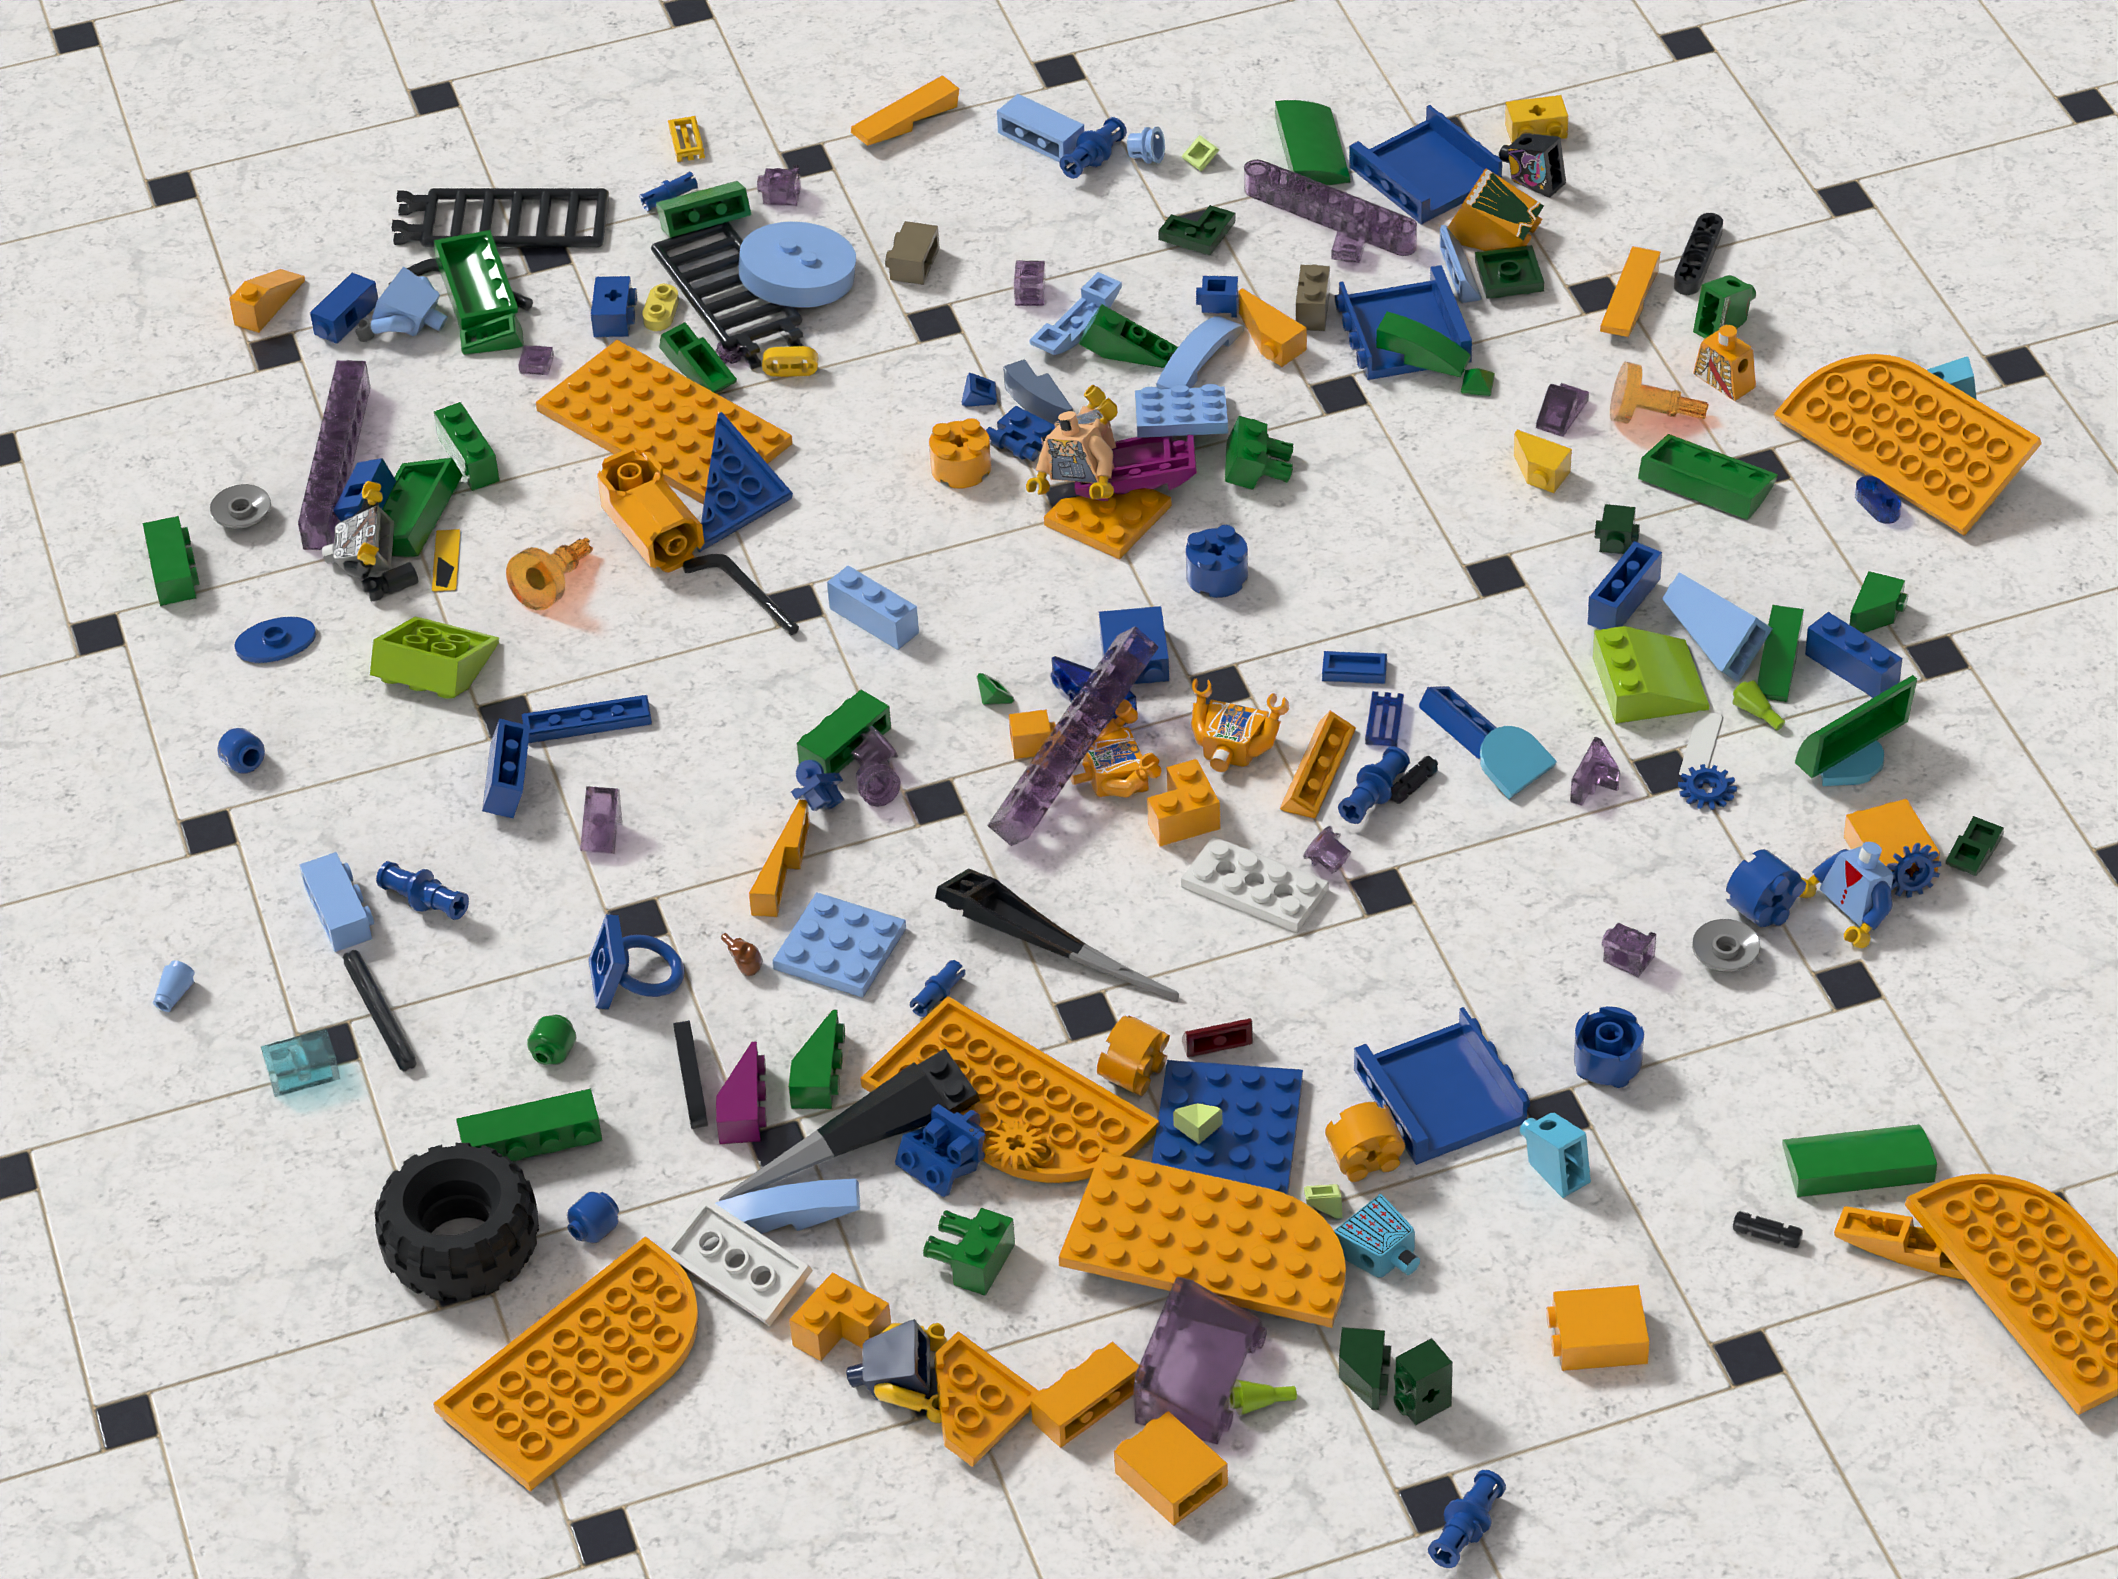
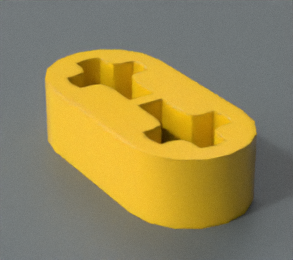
M806 346L772 347L763 353L762 369L767 375L774 377L810 376L817 371L819 356L813 348Z

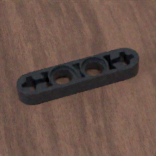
M1704 213L1698 217L1674 275V289L1680 294H1695L1702 285L1723 232V219L1718 214ZM1697 243H1706V244H1709V245L1704 247V246H1698V245H1696V244H1697ZM1689 261H1699V262H1701V264L1694 265V264H1690V263H1688V262H1689ZM1687 275L1692 277L1689 281H1686Z
M690 1020L673 1023L691 1129L707 1127L706 1108Z

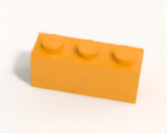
M1112 1341L1104 1348L1095 1350L1086 1361L1075 1369L1066 1371L1060 1380L1049 1388L1040 1390L1031 1400L1032 1422L1055 1444L1062 1448L1142 1389L1141 1366Z

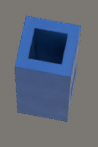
M353 272L310 312L314 335L338 344L361 319L365 318L375 308L378 300L375 281Z
M383 458L358 462L333 509L340 522L351 518L361 509L364 501L362 489L367 481L381 484L379 492L382 493L383 499L378 506L383 509L396 483V479Z

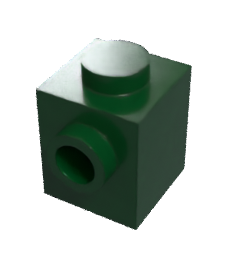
M1605 504L1602 521L1596 520L1594 538L1600 539L1599 552L1624 554L1632 545V542H1638L1640 524H1635L1636 507Z

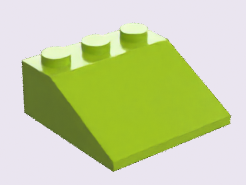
M415 616L373 640L370 675L381 678V681L384 683H402L409 685V688L415 691L429 690L437 692V695L442 698H455L469 689L499 644V637Z
M1627 626L1594 630L1593 660L1615 724L1709 710L1708 700L1685 639Z

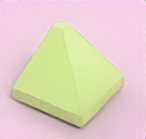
M1199 135L1181 157L1202 172L1219 152V149Z
M1329 1184L1304 1187L1307 1205L1334 1218H1343L1339 1185Z

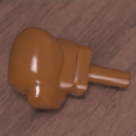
M727 933L721 935V940L728 945L727 948L741 973L746 976L755 975L760 970L763 962L758 948L741 938L733 940Z

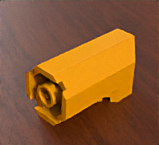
M628 449L604 458L602 471L599 470L597 474L602 509L650 567H660L662 571L667 573L683 567L684 561L695 557L692 554L696 547L701 549L703 546V527L664 480L662 465L650 452H643V456L635 455L634 450Z

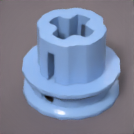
M1145 127L1142 133H1130L1127 139L1129 157L1143 158L1147 164L1153 161L1161 163L1165 154V139L1161 128L1154 127L1151 129L1150 127Z

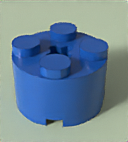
M1221 525L1218 528L1206 529L1188 536L1186 545V579L1190 588L1199 594L1200 590L1207 592L1209 597L1213 598L1228 597L1242 589V584L1248 579V547L1244 538L1236 533L1232 526Z
M1766 849L1757 850L1752 853L1756 858L1750 862L1744 859L1732 873L1726 887V892L1730 894V899L1726 900L1729 905L1759 927H1767L1772 924L1781 926L1790 915L1789 909L1796 898L1804 892L1806 882L1801 879L1800 874L1770 851Z
M1606 1006L1599 1008V1012L1591 1015L1587 1012L1578 1020L1575 1028L1574 1064L1576 1066V1073L1580 1078L1588 1079L1601 1085L1623 1088L1628 1085L1629 1080L1638 1074L1643 1060L1644 1030L1636 1022L1637 1018L1631 1012L1618 1007Z

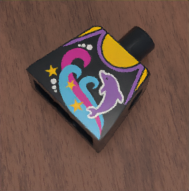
M1524 133L1512 144L1501 147L1499 158L1502 162L1509 163L1511 179L1515 183L1549 198L1566 184L1560 137Z

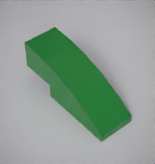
M1387 311L1377 328L1376 348L1404 354V364L1461 378L1471 359V354L1438 331L1405 316Z
M686 322L661 334L659 348L679 371L690 380L714 393L737 382V378L704 337L698 339Z
M1772 605L1768 626L1773 629L1764 643L1757 682L1766 699L1788 701L1803 626L1804 609Z

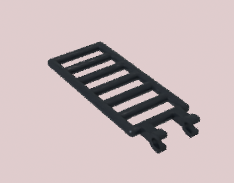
M432 188L429 190L428 195H413L409 191L398 190L397 202L406 203L399 204V215H409L413 211H425L423 224H408L403 220H392V232H401L394 233L393 242L394 245H401L407 243L408 240H420L423 247H434V240L461 235L467 200H484L479 232L491 231L495 200H512L507 236H493L496 247L598 248L603 245L609 191L604 188ZM438 200H455L450 236H433ZM523 200H540L536 236H518ZM552 200H569L564 236H547ZM580 200H597L593 236H576Z
M730 222L681 234L652 244V253L721 346L726 350L737 347L751 370L762 366L761 360L757 356V353H760V347L752 341L780 332L789 347L803 346L800 338H803V332L796 328V326L802 323L803 319L795 307L782 306L770 302L717 321L713 314L760 299L747 290L709 304L703 302L701 298L742 285L739 273L697 288L691 286L690 282L739 266L740 246L743 239ZM722 232L727 237L726 239L672 257L666 252ZM735 248L739 253L683 273L678 268L679 266ZM783 311L787 316L786 318L730 337L725 331Z

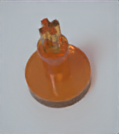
M1624 362L1618 372L1612 392L1610 419L1611 421L1628 424L1636 408L1667 414L1669 417H1675L1678 413L1705 419L1709 404L1704 401L1682 397L1681 391L1678 390L1671 391L1642 384V366Z
M585 537L582 540L578 539L569 546L561 545L551 554L542 549L530 547L513 556L506 567L507 583L513 595L523 605L533 610H545L558 602L565 592L564 574L575 570L578 567L579 560L593 551V547L589 545L590 540Z

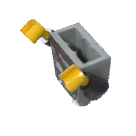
M367 481L363 486L362 497L364 501L361 509L351 518L338 523L335 527L334 543L322 548V555L326 563L336 562L348 575L360 579H366L371 572L391 569L394 521L378 506L383 499L382 493L379 492L381 484Z

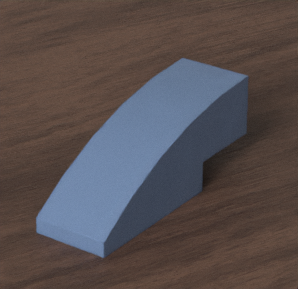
M1025 359L1003 366L1005 390L1026 411L1052 424L1059 421L1058 416L1060 414L1073 411L1072 406L1048 373L1036 376Z

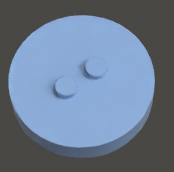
M806 222L769 224L751 232L740 246V280L751 293L768 302L788 307L821 306L840 299L853 286L856 266L855 250L847 239L829 228Z

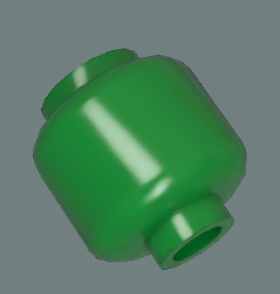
M561 1015L543 1016L537 1021L527 1039L528 1050L540 1064H560L566 1060L577 1039L576 1032L572 1023Z

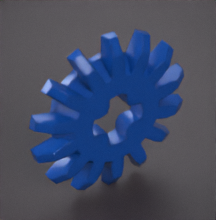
M1701 764L1700 769L1697 771L1693 767L1688 768L1691 776L1682 773L1681 778L1685 782H1678V787L1683 790L1679 791L1681 797H1689L1686 800L1688 804H1693L1699 800L1698 809H1701L1705 802H1707L1710 810H1714V802L1721 807H1725L1727 803L1724 800L1733 801L1734 795H1731V793L1737 792V786L1730 785L1736 780L1734 777L1725 778L1728 774L1726 769L1719 772L1716 765H1713L1712 769H1708L1705 767V764ZM1704 783H1709L1710 787H1716L1712 788V793H1706L1704 789H1699L1703 787Z
M1915 843L1912 853H1910L1908 846L1903 847V858L1896 853L1893 855L1898 864L1889 863L1887 867L1890 870H1894L1892 871L1893 882L1891 890L1897 887L1895 895L1900 897L1904 890H1906L1907 898L1912 897V891H1917L1919 895L1924 894L1923 887L1927 885L1931 888L1933 886L1930 882L1932 877L1939 878L1940 873L1935 872L1934 868L1942 866L1941 861H1933L1939 854L1937 851L1929 853L1932 848L1930 845H1926L1920 850L1921 844ZM1912 863H1915L1920 869L1915 871L1913 876L1910 877L1905 870L1911 868Z

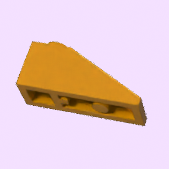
M278 269L244 281L229 298L234 325L259 333L305 282V276Z
M1242 288L1238 291L1239 315L1259 352L1266 359L1283 367L1307 350V328L1245 289Z

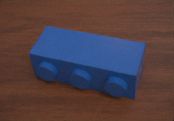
M1634 541L1589 596L1587 624L1600 630L1623 626L1660 581L1662 552Z
M1827 612L1808 627L1805 655L1872 698L1900 682L1903 658L1830 612Z
M499 719L489 749L483 812L514 818L524 787L530 734L529 725Z

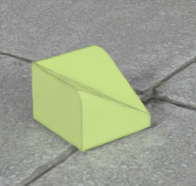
M1198 1103L1178 1108L1173 1112L1174 1127L1200 1144L1223 1125L1222 1109Z

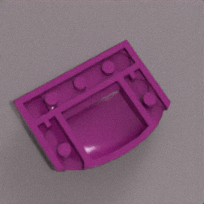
M1187 434V442L1183 440L1174 441L1173 436L1134 437L1115 441L1116 448L1112 449L1114 469L1112 470L1111 478L1108 479V483L1114 488V493L1121 495L1129 493L1134 489H1155L1163 484H1168L1170 491L1189 480L1197 473L1194 436ZM1075 481L1076 494L1092 499L1089 489L1093 483ZM1101 498L1094 500L1109 501V498Z

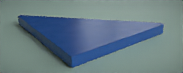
M722 412L718 413L701 518L704 544L701 549L697 547L699 552L791 500L793 495L792 491Z

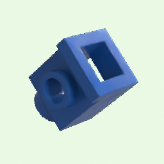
M1203 276L1202 288H1196V305H1201L1202 313H1231V318H1237L1238 276Z

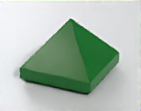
M1480 368L1465 370L1461 393L1491 396L1495 373Z
M984 673L977 675L982 704H1012L1014 702V697L998 680Z

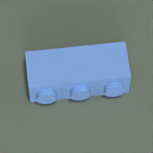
M1020 94L1014 96L997 110L999 134L1060 162V159L1065 154H1071L1074 151L1077 138L1084 132V124Z
M849 565L827 581L829 608L895 649L899 650L919 633L916 605Z
M337 852L299 864L304 888L334 952L371 940L370 926L374 925V919L368 906L363 907L361 904L364 903V899L359 885L355 884L352 886L353 875L348 863L342 864Z

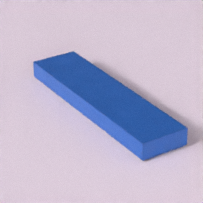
M647 695L522 714L523 724L530 726L529 743L652 725Z

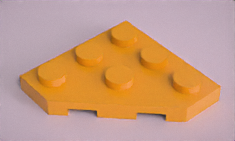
M1140 488L1121 495L1113 493L1109 501L1094 500L1083 496L1064 498L1044 516V526L1117 559H1121L1172 506L1171 497L1154 489Z
M958 1331L935 1353L934 1366L944 1446L973 1467L1031 1410V1400L1039 1390Z

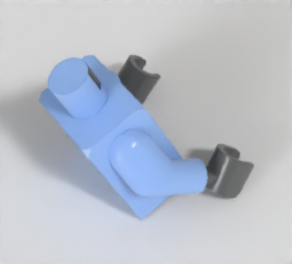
M403 267L393 281L388 283L389 286L377 300L371 323L367 318L361 319L359 321L360 328H357L355 332L361 342L371 340L375 334L389 331L416 336L425 324L440 332L448 316L435 310L440 295L428 278L416 276L410 270Z

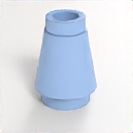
M176 960L166 965L163 969L153 1004L162 1011L170 1012L172 1007L175 1006L194 983V970L187 964Z

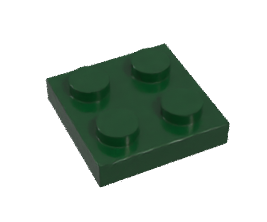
M1532 245L1475 252V264L1486 299L1544 292V280Z

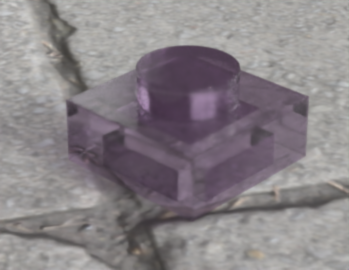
M1337 232L1331 250V259L1360 263L1366 245V235Z
M524 345L518 364L520 374L549 375L554 358L553 347Z

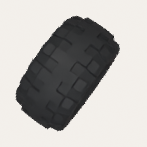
M456 1142L455 1146L442 1147L441 1144L428 1148L429 1152L420 1156L414 1154L403 1162L404 1165L400 1171L395 1170L392 1172L382 1188L383 1191L381 1192L380 1199L376 1202L374 1212L375 1229L378 1244L387 1268L391 1274L395 1273L400 1283L407 1286V1288L417 1294H421L424 1291L425 1295L434 1300L445 1301L446 1298H457L458 1302L472 1300V1296L485 1293L487 1296L500 1290L499 1286L503 1282H511L521 1273V1269L529 1261L537 1245L536 1235L539 1231L538 1210L530 1181L525 1179L523 1170L514 1161H511L507 1156L502 1157V1154L497 1153V1150L484 1145L481 1148L471 1146V1143ZM457 1218H475L485 1222L479 1227L462 1234L447 1236L432 1234L440 1225Z

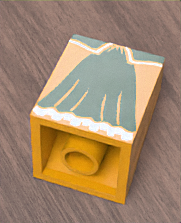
M1486 168L1447 228L1461 245L1483 251L1527 246L1532 238L1528 232L1534 233L1543 220L1538 215L1544 205Z

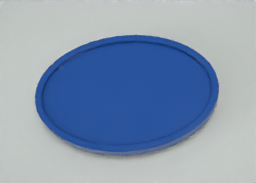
M280 617L266 620L248 628L238 636L234 645L235 652L239 658L248 662L267 663L279 661L294 656L310 646L316 637V630L311 621L301 617Z

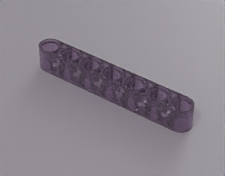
M1251 160L1244 165V192L1251 198L1396 255L1408 256L1417 249V223L1410 217L1263 160Z

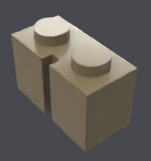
M905 221L900 232L895 234L892 250L887 251L885 266L889 268L890 280L924 285L931 269L930 264H933L940 249L938 226Z
M1301 264L1296 295V321L1305 326L1307 330L1325 331L1330 296V266Z

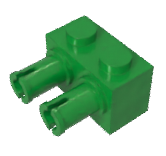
M1239 416L1226 442L1225 482L1253 490L1259 478L1264 475L1287 483L1292 475L1293 464L1285 462H1289L1294 444L1269 437L1267 423ZM1268 456L1284 460L1285 462L1268 458Z
M981 1208L973 1219L945 1210L939 1220L938 1230L963 1238V1240L956 1245L934 1236H929L923 1249V1256L951 1265L953 1284L955 1286L986 1296L1015 1246L1013 1218Z

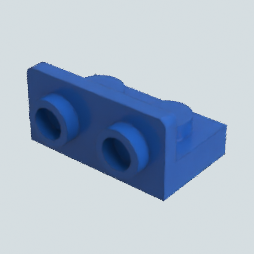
M925 1127L903 1134L895 1164L942 1197L950 1194L954 1179L977 1170L978 1163L972 1159L967 1160L961 1165L952 1161L947 1155V1146L949 1144L943 1142L937 1148H932L924 1143L923 1129Z

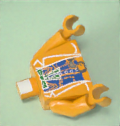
M1196 678L1192 683V689L1197 700L1196 703H1193L1191 728L1197 744L1203 747V756L1210 760L1212 769L1218 772H1225L1230 764L1241 767L1248 766L1254 757H1258L1272 748L1281 724L1279 717L1289 710V702L1285 697L1279 707H1274L1277 696L1275 693L1269 695L1267 706L1271 710L1270 716L1269 711L1212 699L1209 704H1206V698L1212 694V685L1208 680L1207 689L1200 692L1197 690L1198 680Z
M1123 699L1115 706V714L1118 717L1116 719L1112 718L1094 739L1082 746L1083 763L1068 767L1070 780L1073 785L1090 781L1095 794L1099 797L1118 796L1127 798L1133 793L1148 791V776L1150 778H1157L1161 775V767L1158 765L1160 760L1153 753H1147L1142 757L1130 728L1123 726L1125 723L1132 724L1138 719V713L1132 707V704Z

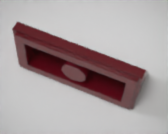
M1248 1018L1185 1031L1182 1036V1044L1186 1056L1193 1057L1253 1044L1252 1019Z

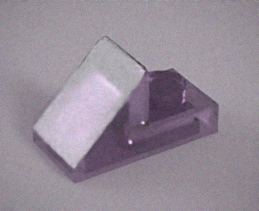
M1561 383L1560 386L1550 384L1536 422V428L1564 437L1589 401V392Z
M1594 737L1571 779V803L1583 806L1588 795L1595 793L1597 785L1615 791L1619 790V767L1601 738Z
M586 786L580 851L615 854L617 825H622L623 823L620 790L618 788Z

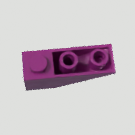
M757 1041L750 1043L716 1096V1123L719 1144L761 1142L760 1128L767 1127L766 1108L760 1107V1101H766L765 1081H760V1075H766L765 1055H758Z

